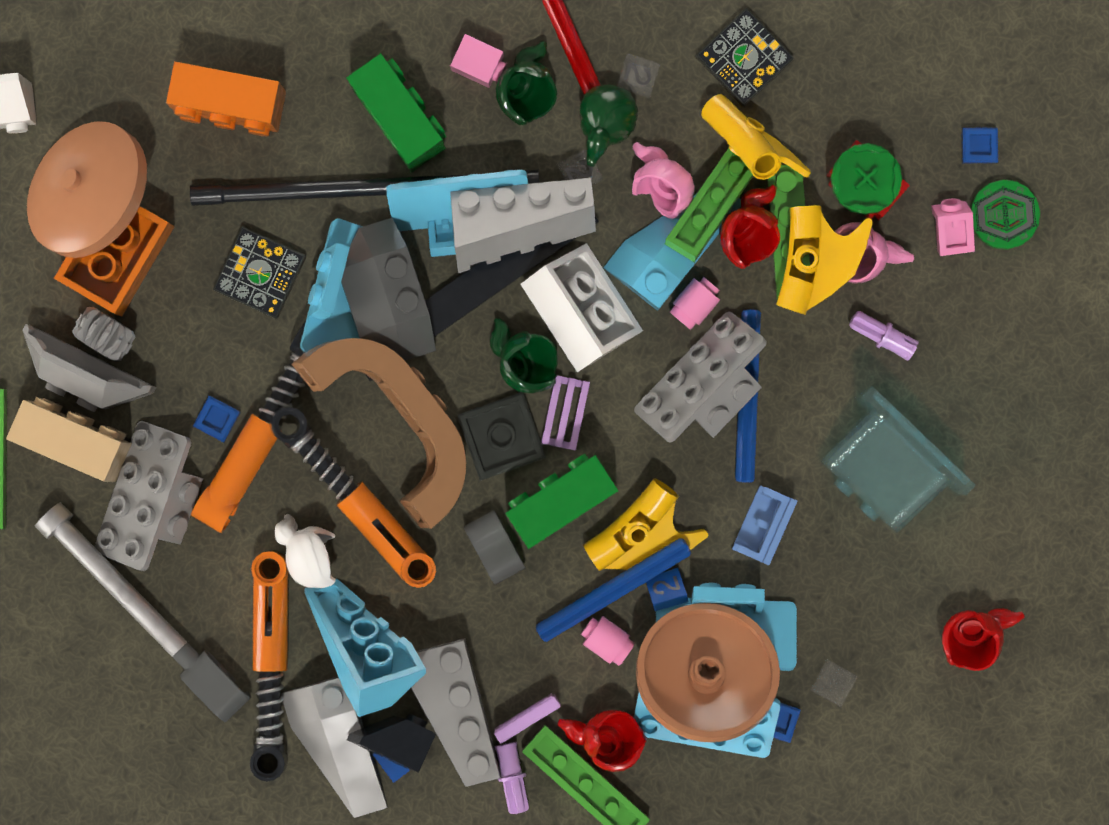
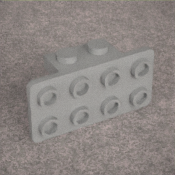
M726 312L650 392L642 398L635 406L634 412L667 442L675 441L694 420L714 438L762 388L745 367L766 346L767 341L735 314Z
M140 421L135 427L130 442L132 443L119 473L94 547L107 558L134 569L145 571L150 565L158 539L181 545L195 501L199 495L203 478L182 472L191 446L190 438L148 422Z

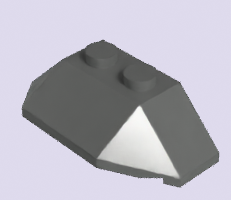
M393 218L360 227L350 245L341 281L359 338L372 340L389 347L402 357L404 361L436 351L428 308L407 245Z

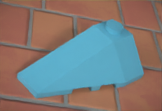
M740 198L737 199L728 214L741 207ZM681 213L674 219L662 216L626 239L603 268L658 311L719 235L722 223L695 263L665 245L667 236L683 215Z
M336 579L333 585L325 588H305V596L340 682L358 717L391 707L426 674V668L412 643L404 636L399 638L389 629L387 621L382 617L376 618L365 608V602L341 581Z

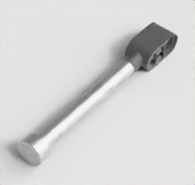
M61 502L52 507L36 523L35 527L47 539L53 535L184 669L179 676L191 691L219 719L227 722L251 699L249 692L246 691L244 693L234 683L236 679L211 653L204 650L199 655L78 531L69 521L73 514Z

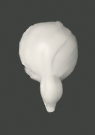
M290 514L284 515V520L275 526V539L279 544L286 546L285 562L291 577L295 582L308 588H325L333 585L336 579L331 576L330 560L324 543L329 539L335 538V534L317 526H309L297 531L298 525L295 519Z

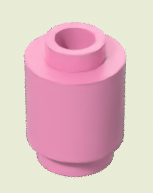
M705 277L700 282L693 278L673 302L675 306L670 313L691 330L695 324L700 325L719 303L720 299L715 295L720 290Z
M604 616L598 621L592 618L581 633L586 638L583 645L609 664L614 662L620 666L635 645L629 639L630 635Z

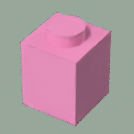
M465 34L450 67L451 71L490 88L492 81L497 82L498 78L505 71L507 63L502 62L504 58L503 51Z

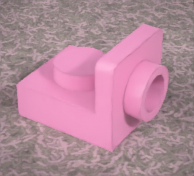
M951 198L941 201V204L932 205V214L936 219L937 252L939 255L975 252L973 212L966 201Z

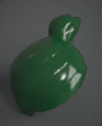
M543 40L536 46L522 49L515 57L514 66L506 69L498 78L496 84V99L501 110L518 125H526L535 119L543 117L553 108L557 99V89L550 75V69L538 64L547 52V43Z
M609 84L598 85L591 88L584 95L580 103V114L582 116L580 127L583 134L588 138L587 165L589 167L595 166L600 157L606 152L608 146L620 144L626 140L636 127L638 107L631 93L624 88Z
M499 317L495 318V329L489 341L493 353L501 358L500 372L503 380L511 388L529 394L552 388L556 384V368L558 364L557 350L552 341L545 336L528 333L527 331L519 332L510 338V330L506 322Z

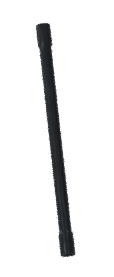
M539 169L525 170L527 172L528 184L539 183ZM470 174L238 185L198 184L190 185V202L192 206L220 205L226 202L387 195L386 187L390 184L468 176Z

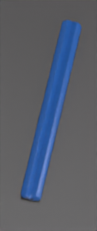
M751 309L743 310L741 320L760 334L761 312ZM759 353L745 367L757 382L759 377ZM758 392L738 412L735 470L737 482L751 483L755 479Z
M679 538L536 625L537 633L544 642H548L691 555L689 546L683 538Z

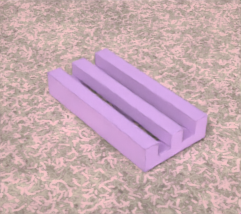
M557 375L556 384L552 390L542 444L576 451L590 382ZM561 384H566L568 387L557 439H552L550 434ZM580 387L581 393L571 441L566 442L563 440L574 388Z
M551 693L496 727L494 735L501 744L560 708L561 704L555 694Z

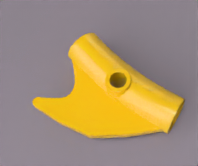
M723 94L713 96L704 105L701 113L702 118L727 141L729 149L740 157L757 179L764 180L774 176L779 171L781 162L806 178L811 174V170L789 149L764 131L765 127L760 122L750 117L747 118Z
M821 206L791 207L788 257L776 305L806 315L808 310L833 295L853 278L867 247L873 224L870 218L865 219L851 234L841 236L829 226L822 214ZM807 254L814 256V262L810 266H805L802 263L803 257Z
M653 478L641 495L622 515L594 538L583 544V547L599 571L603 569L628 570L679 538H683L691 550L708 537V533L705 529L686 532L676 530L673 525L675 503L679 495L664 482Z

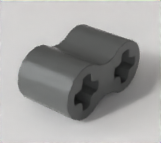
M495 510L463 526L494 585L525 569L524 563Z

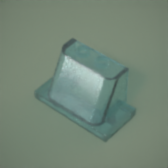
M873 386L863 389L855 398L867 412L819 461L837 478L834 485L848 498L854 494L862 502L859 508L873 522L879 518L895 534L903 529L946 487L955 495H967L976 486Z

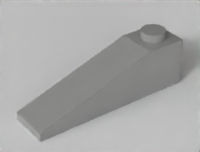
M333 677L281 693L291 729L352 816L356 818L388 808L372 753L347 741L350 733L362 729L364 726L361 717H358L349 701L339 677Z

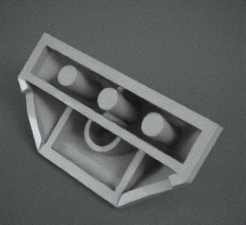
M25 324L23 328L39 378L47 381L45 388L63 397L66 391L79 397L76 403L88 410L95 412L97 407L109 409L151 395L156 389L155 386L31 325Z

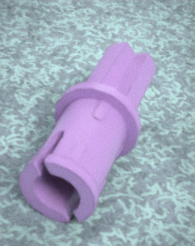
M857 311L850 321V327L875 341L877 348L882 346L907 361L913 356L919 341L894 329L892 323L888 322L885 325L861 311Z
M517 742L495 746L501 777L498 780L503 782L508 811L510 814L525 812L529 809L523 781L526 773H522Z

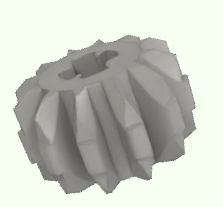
M87 307L84 313L80 314L72 330L78 340L114 361H121L125 353L127 354L131 349L132 342L135 339V334L132 330L94 307Z

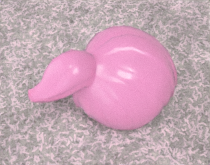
M638 142L634 143L632 147L635 155L645 165L639 168L634 175L632 194H651L653 204L659 213L670 219L677 218L681 213L685 212L693 200L695 185L691 174L676 161L668 159L667 154L661 148L654 146L645 147Z
M851 222L842 225L834 232L841 236H847L862 222ZM871 228L867 247L863 255L865 257H862L855 276L848 282H867L877 277L884 270L886 263L900 264L913 262L914 255L893 241H885L884 237Z

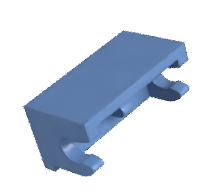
M760 485L732 549L766 565H770L797 504V500Z

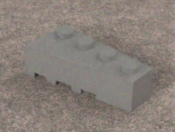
M591 178L450 192L458 273L470 270V265L486 261L487 265L501 261L500 256L519 250L521 254L534 251L536 245L550 241L552 244L596 232Z
M466 639L416 651L426 668V674L411 688L465 787L500 778L501 772Z

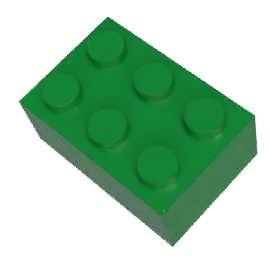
M380 53L346 77L354 93L411 172H414L446 149L443 142L446 138L444 129L433 115L429 118L423 113L426 110L425 103L413 86L408 90L405 88L403 83L406 79L393 58L386 61Z
M586 453L567 464L571 470L560 478L555 472L538 483L541 490L533 496L529 497L527 492H524L508 503L511 510L505 514L528 549L618 492L617 487L596 455L589 459Z

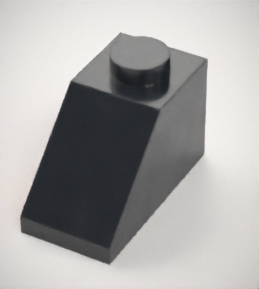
M408 714L406 719L391 716L349 734L347 741L397 765L419 773L436 733L425 728L428 722Z

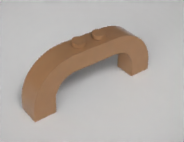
M361 338L325 342L308 350L292 363V366L313 392L325 390L340 376L349 371L364 373L376 382L419 437L426 451L427 464L421 481L399 501L420 528L432 529L453 508L462 491L466 474V456L461 436L445 413L447 410L446 405L437 395L430 394L424 386L426 380L415 367L410 368L404 359L389 347Z

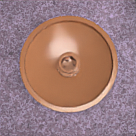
M91 122L71 130L49 149L33 176L27 198V216L30 229L35 238L44 247L61 256L78 258L102 250L120 236L135 216L146 187L147 163L144 151L137 139L115 124Z
M696 603L679 607L667 613L650 628L639 650L636 664V680L640 696L646 708L665 728L681 737L694 741L722 742L749 732L763 720L770 710L778 691L780 668L777 653L770 638L754 620L744 613L724 605Z

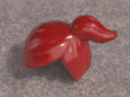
M773 184L766 189L755 188L747 191L741 199V208L728 214L722 223L720 244L725 255L736 267L745 269L751 263L768 258L775 252L780 243V233L777 226L778 218L770 211L762 208L772 202L776 195L777 187Z
M995 608L987 614L967 610L953 615L944 626L941 638L947 662L958 668L973 671L989 668L997 661L1004 644L1003 629L1010 628L1025 618L1022 611L1012 612L1004 608Z
M621 710L600 712L591 718L587 724L570 719H559L557 726L564 730L568 739L577 745H584V750L591 757L595 765L603 770L612 772L624 771L632 767L640 758L647 742V737L644 735L642 727L639 726L629 713Z

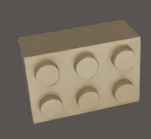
M35 397L34 402L22 401L6 437L7 440L101 481L116 482L132 444L124 440L127 435L126 433L110 426L101 425L99 429L93 427L94 419L78 412L68 411L67 415L60 412L63 407L62 405L45 398Z

